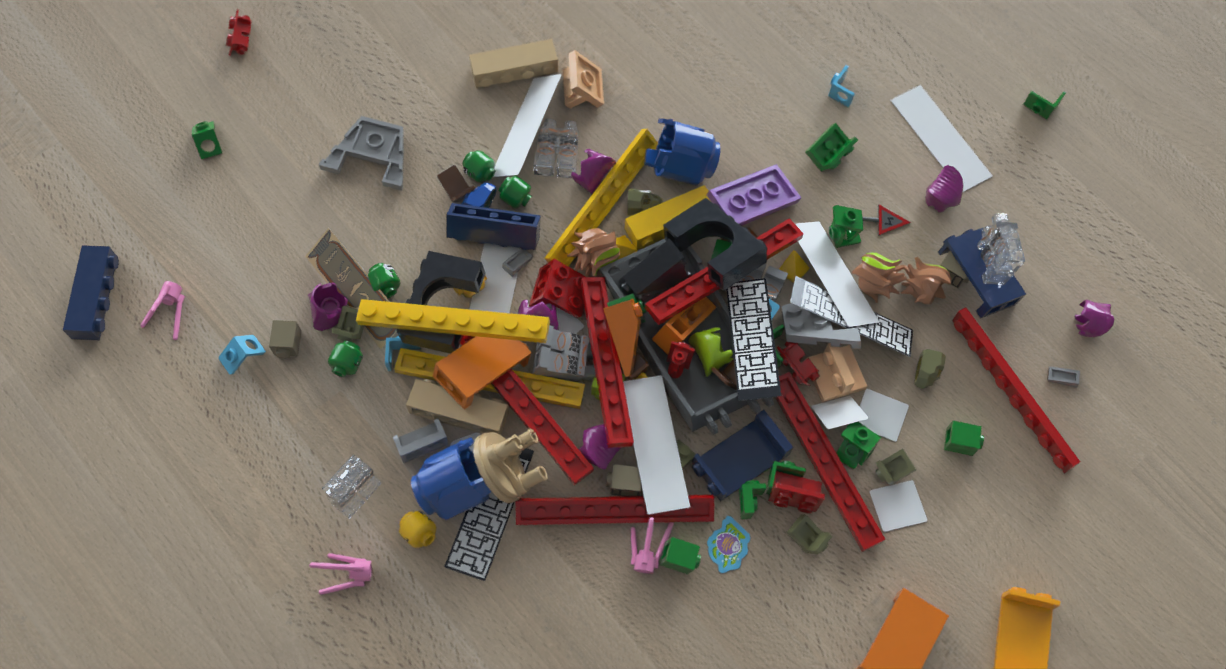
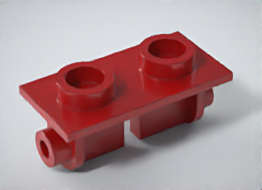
M239 9L236 10L235 17L231 16L228 29L232 30V34L228 33L226 46L230 47L229 56H231L232 50L237 51L240 55H244L248 51V36L250 35L252 21L247 15L238 16Z
M672 341L666 361L670 363L668 369L670 377L679 378L684 368L689 369L695 349L690 348L688 344Z
M786 342V348L784 349L778 346L777 349L780 351L779 355L783 359V364L792 367L795 371L792 375L800 385L804 383V385L810 387L811 385L808 380L815 381L820 377L818 374L819 370L809 358L801 363L800 359L806 353L798 343Z

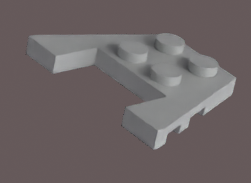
M361 116L344 135L345 138L338 146L335 145L330 150L331 154L319 163L320 170L340 174L347 156L387 165V170L382 179L383 186L402 191L403 126Z
M792 303L782 306L787 342L817 345V341L830 342L831 346L840 347L841 344H852V348H861L858 328L832 330L830 320Z

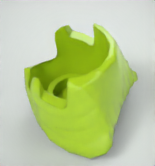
M719 327L696 332L688 340L703 364L706 377L713 373L711 370L713 367L719 369L733 360V358H730L733 355V351H724L721 345V335L714 333L721 330Z

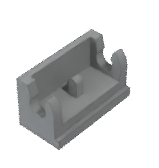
M439 418L435 419L434 423L403 436H393L403 463L449 445Z

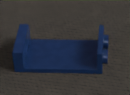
M983 228L974 231L969 229L960 236L952 235L943 241L944 245L938 251L939 255L949 251L952 252L984 302L976 310L980 319L1015 306L1026 295V292L999 251H997L995 245L992 246L991 239ZM989 244L991 251L988 250L984 256L981 251L983 252L984 247Z
M763 409L756 414L753 422L700 456L698 453L694 455L692 469L699 478L703 477L707 483L706 487L709 493L714 495V498L717 496L721 502L739 490L746 481L755 479L771 468L774 461L780 462L789 456L793 446Z

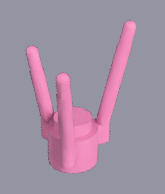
M165 281L158 298L140 326L142 328L146 326L161 302L166 305L177 303L173 339L177 340L182 303L185 298L181 294L182 287L174 282Z
M649 519L644 550H639V554H637L635 527H631V564L634 565V571L653 574L654 569H658L664 544L670 536L674 525L673 522H669L655 557H653L654 552L650 551L654 519Z
M330 553L328 558L348 562L350 565L331 563L309 564L310 568L349 570V578L354 579L352 582L319 590L320 595L355 586H364V581H371L372 562L366 561V558H352Z

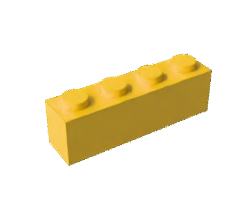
M703 185L625 218L624 230L637 250L648 247L655 242L665 239L663 228L665 223L704 198L709 200L707 197L709 191Z

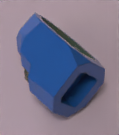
M491 183L481 184L466 194L462 204L490 208L497 192L496 186Z

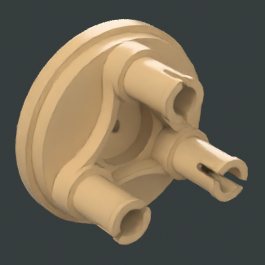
M529 429L519 436L514 434L508 439L495 432L483 433L474 441L473 450L478 470L488 488L503 502L513 503L519 500L523 494L530 491L531 487L548 479L547 473L541 465L525 473L519 459L522 450L538 443L537 434L533 433V429Z

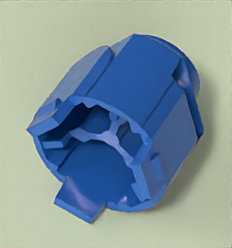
M658 119V123L665 126L659 137L656 150L646 149L644 165L653 167L656 176L694 186L703 182L704 178H711L720 158V144L715 140L713 134L705 133V130L702 128L676 122L673 119Z
M472 437L460 440L458 443L430 456L424 461L417 475L412 476L411 487L414 496L426 514L432 515L437 513L440 518L448 520L488 501L489 494L492 491L484 482L478 470L474 454L469 448L474 442Z

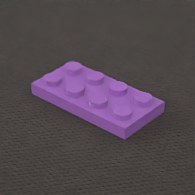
M777 164L711 189L707 193V197L713 204H717L724 213L732 216L741 226L792 206L801 199Z

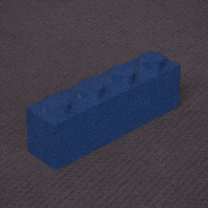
M452 203L446 214V238L458 241H474L479 244H495L501 247H516L523 250H536L540 238L541 215Z
M82 245L63 326V331L71 339L100 340L101 332L105 330L104 318L106 311L110 307L109 295L110 290L114 288V271L119 265L118 256L110 246Z

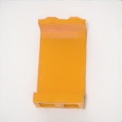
M1011 587V589L1002 593L994 669L1048 668L1053 609L1060 606V600L1052 599L1051 595L1045 593L1030 594L1027 593L1026 589L1020 587Z

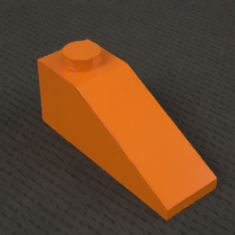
M707 297L703 298L673 316L652 340L668 355L672 341L676 343L683 342L717 307Z
M634 299L603 308L625 377L633 374L641 324L640 317L643 316L640 304L638 302L635 303Z

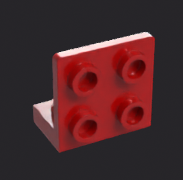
M556 259L551 260L539 270L529 306L532 307L540 302H543L545 305L550 303L575 318H580L584 309L580 282L582 277L585 276Z
M776 471L768 501L774 502L775 506L781 508L791 506L798 508V511L810 514L818 510L825 499V494L821 493L822 482Z

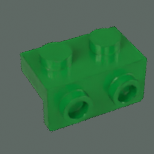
M834 123L805 153L821 172L829 168L833 170L841 163L840 159L843 156H847L854 150L853 145L858 139L856 137L849 139L841 128Z

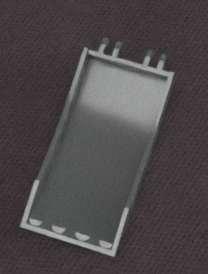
M665 239L600 268V272L605 278V282L614 300L626 296L619 287V279L666 242ZM691 246L681 252L687 262L685 265L686 273L689 271L691 275H694L705 268L703 261ZM717 290L707 296L717 308L683 341L690 348L693 347L689 344L688 340L694 333L719 327L721 330L714 333L721 335L723 350L733 351L729 309ZM664 292L638 297V299L643 300L644 304ZM648 312L644 314L646 322L640 324L637 345L655 376H662L665 392L692 432L707 426L714 435L719 432L718 426L714 421L719 419L728 428L732 426L728 414L746 405L755 414L761 412L760 405L756 401L758 399L739 401L738 391L726 385L714 372L706 377L703 364L695 351L689 369L684 368L679 378L670 377L668 374L670 363L666 362L668 355L652 340L669 320L658 325ZM730 363L720 367L719 370L723 371ZM772 397L761 398L766 406L771 407L774 405Z

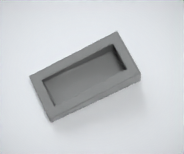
M520 249L503 263L502 268L513 277L533 256L528 251Z
M1049 367V382L1078 387L1080 371Z

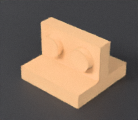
M576 50L568 53L569 67L563 69L565 106L571 109L585 101L590 102L597 108L604 105L601 68Z
M828 343L823 353L807 357L819 370L818 374L820 377L813 382L822 403L867 388L850 345L834 347L831 346V343Z

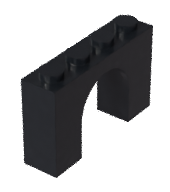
M704 198L663 225L665 241L670 238L680 252L707 237H720L732 244L727 250L707 262L709 279L723 291L767 263V247L765 243L754 237L747 228L739 225L732 216L724 213L717 204H713L707 198Z
M428 251L426 259H423L421 262L420 275L418 279L414 280L411 298L407 299L406 304L427 305L429 299L436 292L446 288H457L479 293L485 276L482 262ZM396 329L402 343L449 354L459 348L463 335Z

